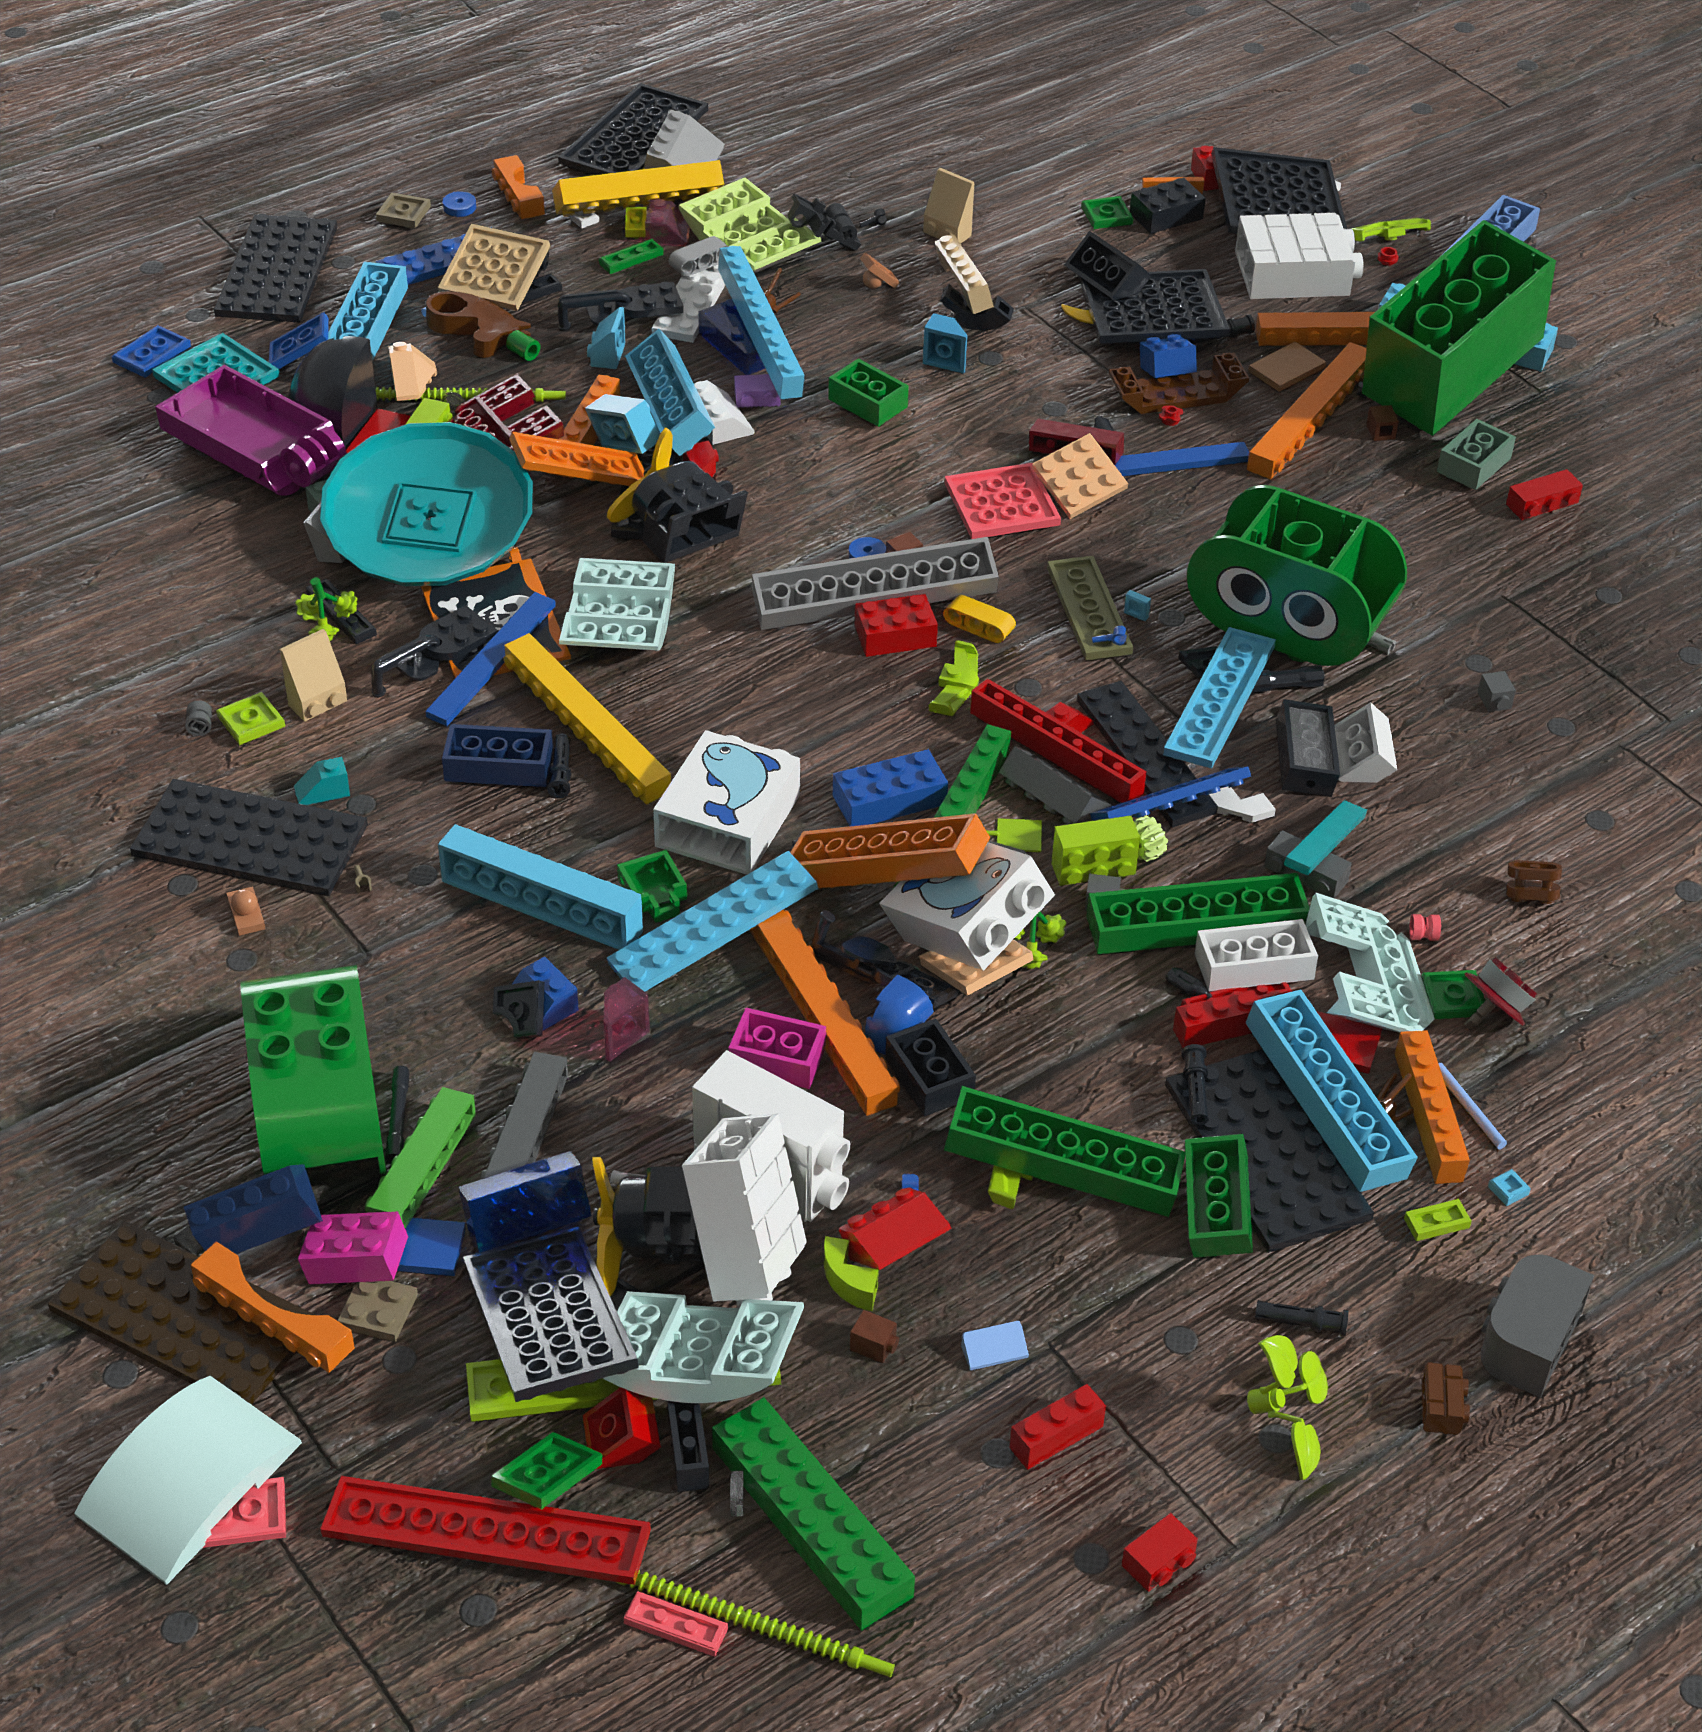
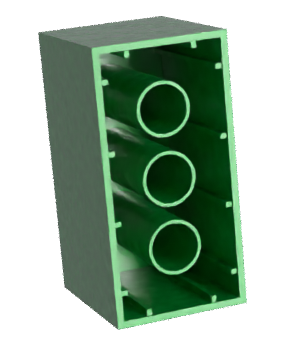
M1482 220L1369 317L1362 394L1382 406L1391 405L1395 414L1431 436L1435 435L1544 338L1556 260L1493 224Z

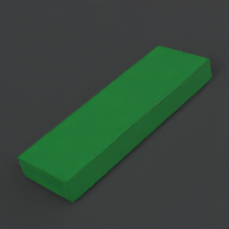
M649 239L600 257L599 265L609 274H613L662 256L664 251L657 242Z

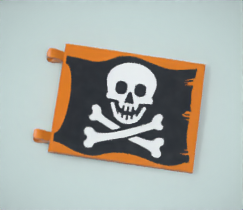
M514 547L509 551L510 563L489 567L482 573L447 585L420 586L433 622L466 605L499 631L534 592L546 596L531 558L522 560L518 547ZM551 611L531 635L557 661L571 659L567 645L559 644L561 630L553 611ZM486 644L457 659L448 660L454 678L464 670ZM504 663L494 675L512 672L513 670L508 669Z

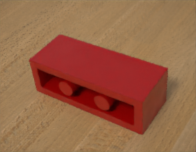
M1567 469L1510 486L1506 505L1521 520L1579 503L1583 484Z
M1249 990L1176 1007L1173 1031L1182 1048L1191 1044L1204 1045L1251 1034L1252 1032L1246 1025V1020L1254 1001L1259 999L1254 990Z
M1086 1384L1011 1426L1009 1448L1025 1468L1029 1470L1101 1429L1104 1424L1106 1405L1091 1387Z

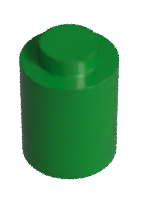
M519 330L513 331L507 337L506 346L508 350L527 361H532L538 356L540 343Z

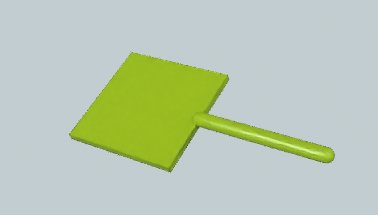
M998 818L997 831L986 830L989 836H997V843L1021 849L1025 852H1041L1042 820Z

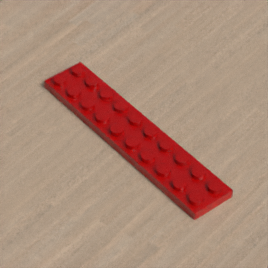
M341 1476L320 1530L322 1537L635 1585L651 1527L650 1522L553 1507H544L541 1510L526 1503Z

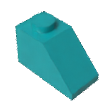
M342 757L318 761L294 785L298 804L310 805L350 796L348 775Z

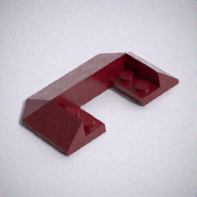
M518 374L462 403L455 410V418L447 421L488 432L513 451L514 449L509 440L512 432L559 439L564 436L562 421L547 405L507 427L502 423V421L535 404L532 399L535 397L532 389Z

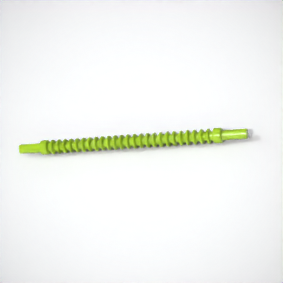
M376 387L377 401H379V398H382L383 401L386 398L389 401L395 398L397 401L395 390H392L391 387L388 390L385 387L382 390ZM428 387L420 399L421 401L424 398L440 399V401H443V399L447 401L453 399L454 402L456 399H459L460 402L462 399L468 401L488 389L481 390V388H478V390H475V388H472V390L466 388L462 390V388H459V390L453 388L449 390L447 387L446 390H443L441 387L440 390H437L434 387L433 390H430ZM536 388L533 391L535 397L532 399L536 402H543V400H566V391H543V388Z
M639 1570L635 1585L630 1584L632 1589L638 1586L640 1592L646 1589L648 1595L655 1592L657 1598L663 1595L665 1601L672 1598L674 1604L680 1601L682 1607L688 1604L691 1610L698 1608L699 1613L707 1611L708 1616L716 1614L718 1620L724 1617L726 1623L733 1620L735 1626L741 1623L743 1629L750 1626L752 1632L758 1629L760 1635H764L766 1632L769 1638L777 1636L779 1642L785 1639L787 1645L794 1642L796 1648L802 1645L804 1651L811 1648L813 1654L821 1652L822 1657L830 1655V1660L832 1661L838 1658L840 1664L846 1661L848 1667L854 1669L862 1667L891 1678L895 1668V1664L864 1654V1650L854 1646L850 1649L847 1643L841 1646L839 1640L832 1643L830 1637L824 1640L821 1634H818L817 1637L813 1636V1631L805 1633L804 1628L796 1630L794 1624L788 1627L786 1621L779 1624L777 1618L771 1621L769 1615L762 1618L760 1612L754 1615L751 1609L743 1611V1606L735 1608L733 1602L727 1605L724 1599L718 1602L716 1596L710 1599L707 1593L701 1596L699 1590L693 1593L690 1587L684 1590L682 1584L676 1587L673 1581L666 1583L665 1578L657 1580L656 1575L649 1577L648 1572L640 1574ZM616 1582V1583L621 1584V1585H623V1586L627 1585L626 1583Z

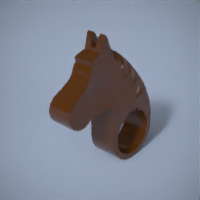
M443 291L432 294L426 301V323L428 327L442 334L474 335L473 353L478 357L487 358L493 356L499 348L506 345L508 335L515 330L531 336V333L525 330L531 328L530 323L515 319L506 310L484 298L463 292Z

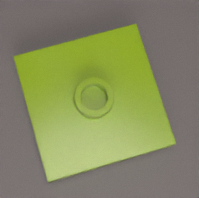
M262 692L216 710L217 717L239 745L285 727V720Z

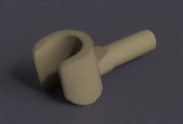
M355 865L354 870L357 876L355 879L356 892L361 893L360 886L362 885L368 886L369 891H371V878L362 873L359 865Z

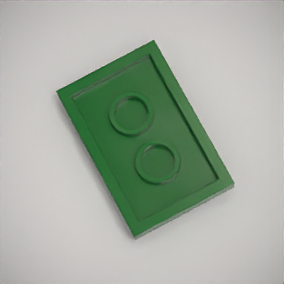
M552 1432L491 1476V1486L542 1510L601 1466L602 1453Z

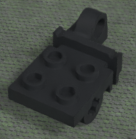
M795 193L791 196L794 204L788 212V219L793 227L801 228L809 224L816 237L819 238L823 233L829 240L835 239L847 249L850 247L857 251L862 245L857 237V229L843 205L833 203L825 210V203L823 201L820 202L818 198L810 202ZM803 214L800 220H794L797 215Z

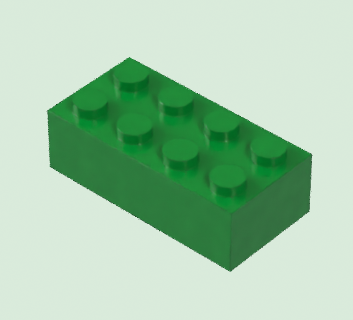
M1244 1135L1185 1139L1188 1230L1193 1258L1253 1253L1248 1154Z

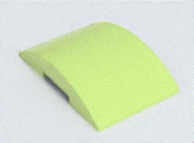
M746 178L679 204L681 214L700 241L716 236L728 246H741L752 270L759 269L821 242V237H816L807 226L801 228L793 227L788 218L770 205V197Z

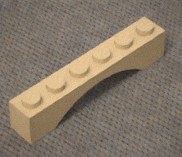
M946 235L941 237L940 240L935 241L940 264L946 272L951 271L972 313L976 314L994 307L988 284L955 235Z

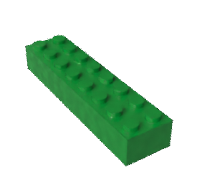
M1290 873L1089 893L1086 917L1097 954L1194 945L1197 941V932L1200 930L1303 919L1306 925L1310 906L1298 874Z
M964 1086L961 1088L944 1151L1167 1217L1170 1215L1177 1196L1186 1155L1185 1151Z
M765 1397L712 1427L713 1450L861 1631L914 1597L915 1575Z

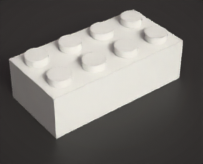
M1303 919L1200 930L1197 932L1195 956L1208 991L1314 980L1318 954Z

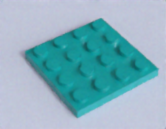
M224 333L152 369L153 377L177 393L223 365L238 371L262 385L279 377L278 368Z

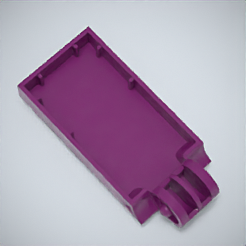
M226 365L219 367L155 406L161 430L278 495H290L297 492L300 486L305 488L332 472L338 461L347 454L341 438L334 431L330 420Z

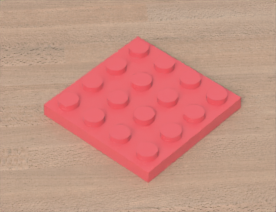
M1033 463L945 476L944 484L971 539L1059 526L1061 524V517L1044 484L1032 469Z

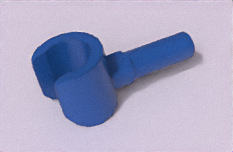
M1116 626L1113 634L1092 637V642L1112 641L1116 645H1123L1127 635H1124L1126 628L1124 626Z
M903 1174L902 1189L912 1188L919 1191L918 1176L915 1174Z

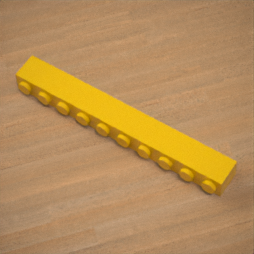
M530 633L504 645V662L508 669H512L518 675L521 682L526 683L532 689L534 695L540 697L545 702L547 708L550 711H554L559 716L561 722L564 725H568L573 730L575 736L578 739H582L587 744L589 750L601 758L605 767L610 768L616 774L619 781L624 782L631 789L635 797H639L646 805L662 797L671 783V773Z

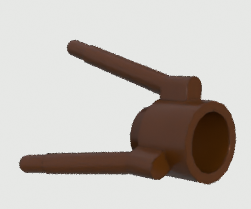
M778 268L767 290L763 291L774 314L801 296V293L798 292L776 305V298L770 293L782 272L781 268Z
M1393 1073L1376 1097L1394 1124L1414 1113L1413 1107L1395 1115L1397 1105L1393 1101V1098L1411 1079L1412 1075L1410 1073L1385 1097L1397 1077V1074Z

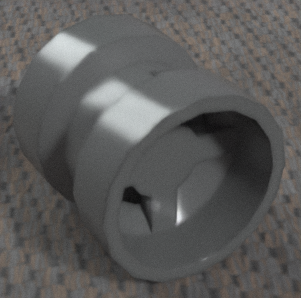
M200 700L188 704L186 708V730L195 736L206 735L211 729L212 707L205 701Z

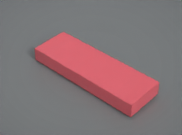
M639 1591L636 1592L624 1616V1624L714 1657L728 1630V1623Z

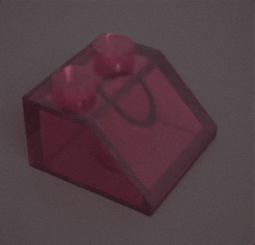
M663 199L650 200L645 221L646 241L653 239L659 245L688 246L691 228L679 208L672 201H665Z
M625 977L616 984H612L604 992L606 1060L609 1062L650 1032L648 994Z

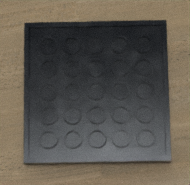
M1213 147L1211 155L1229 233L1237 234L1240 216L1262 215L1264 217V215L1286 214L1289 216V214L1314 215V213H1336L1340 217L1343 228L1347 229L1330 160Z
M1206 269L1149 272L1152 276L1139 293L1117 300L1111 299L1081 278L1082 290L1100 344L1112 345L1121 342L1133 344L1147 341V338L1151 337L1167 339L1168 335L1178 334L1184 339L1191 340L1229 337L1230 328Z

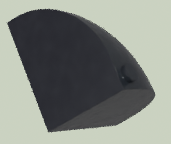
M344 336L342 339L336 340L333 338L328 339L315 346L298 366L288 395L290 400L330 420L334 431L341 438L346 450L378 409L370 339L354 336Z

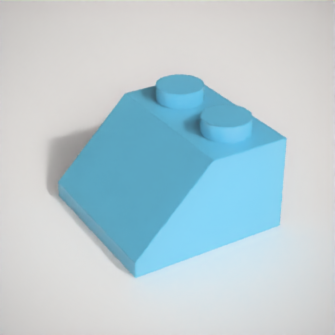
M619 307L599 323L596 332L593 331L592 344H588L587 357H590L591 367L617 369L625 347L624 307Z

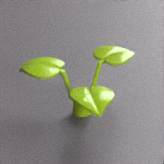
M1271 1336L1263 1339L1258 1344L1268 1359L1276 1382L1265 1387L1250 1390L1247 1395V1403L1253 1414L1268 1413L1269 1418L1276 1417L1294 1422L1291 1428L1292 1444L1300 1480H1305L1314 1471L1320 1460L1321 1451L1316 1431L1312 1425H1305L1302 1418L1277 1411L1284 1407L1285 1395L1305 1389L1311 1404L1323 1402L1328 1391L1327 1378L1319 1357L1314 1352L1308 1351L1304 1352L1299 1359V1374L1303 1384L1291 1387L1295 1379L1294 1371L1298 1365L1294 1345L1285 1336Z

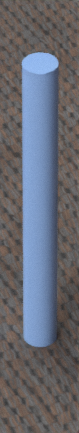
M1438 1063L1447 1088L1497 1149L1504 1148L1507 1144L1506 1140L1442 1063Z

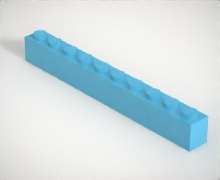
M741 246L720 248L718 271L780 399L802 397L804 373Z

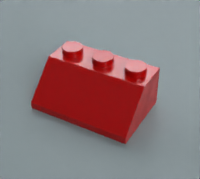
M904 1188L897 1191L895 1197L888 1201L874 1204L871 1207L872 1210L863 1215H855L849 1218L847 1224L838 1228L842 1239L849 1240L848 1256L850 1260L881 1270L949 1231L951 1226L924 1192L912 1188Z

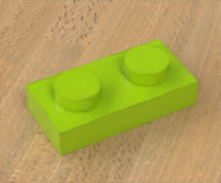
M626 207V237H646L647 208Z
M1459 1199L1407 1211L1404 1216V1220L1416 1241L1469 1229L1472 1222Z

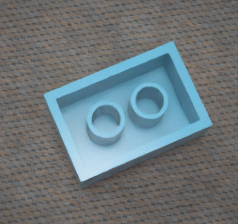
M604 394L585 408L602 447L643 454L657 443L660 436L659 429L650 413V406L644 399Z

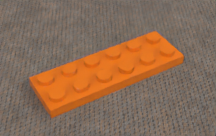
M512 432L509 438L522 469L528 471L535 470L548 474L565 475L570 478L577 477L629 487L644 477L643 473L645 470L637 454L634 452Z

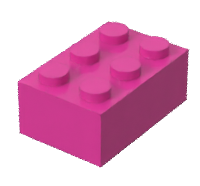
M745 1008L729 1045V1052L795 1086L810 1089L826 1049V1026Z
M398 1211L321 1215L323 1221L309 1227L298 1257V1261L309 1284L394 1281L408 1239Z

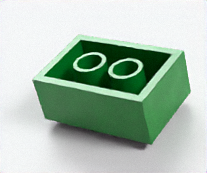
M858 358L829 377L828 399L879 427L908 407L909 385Z

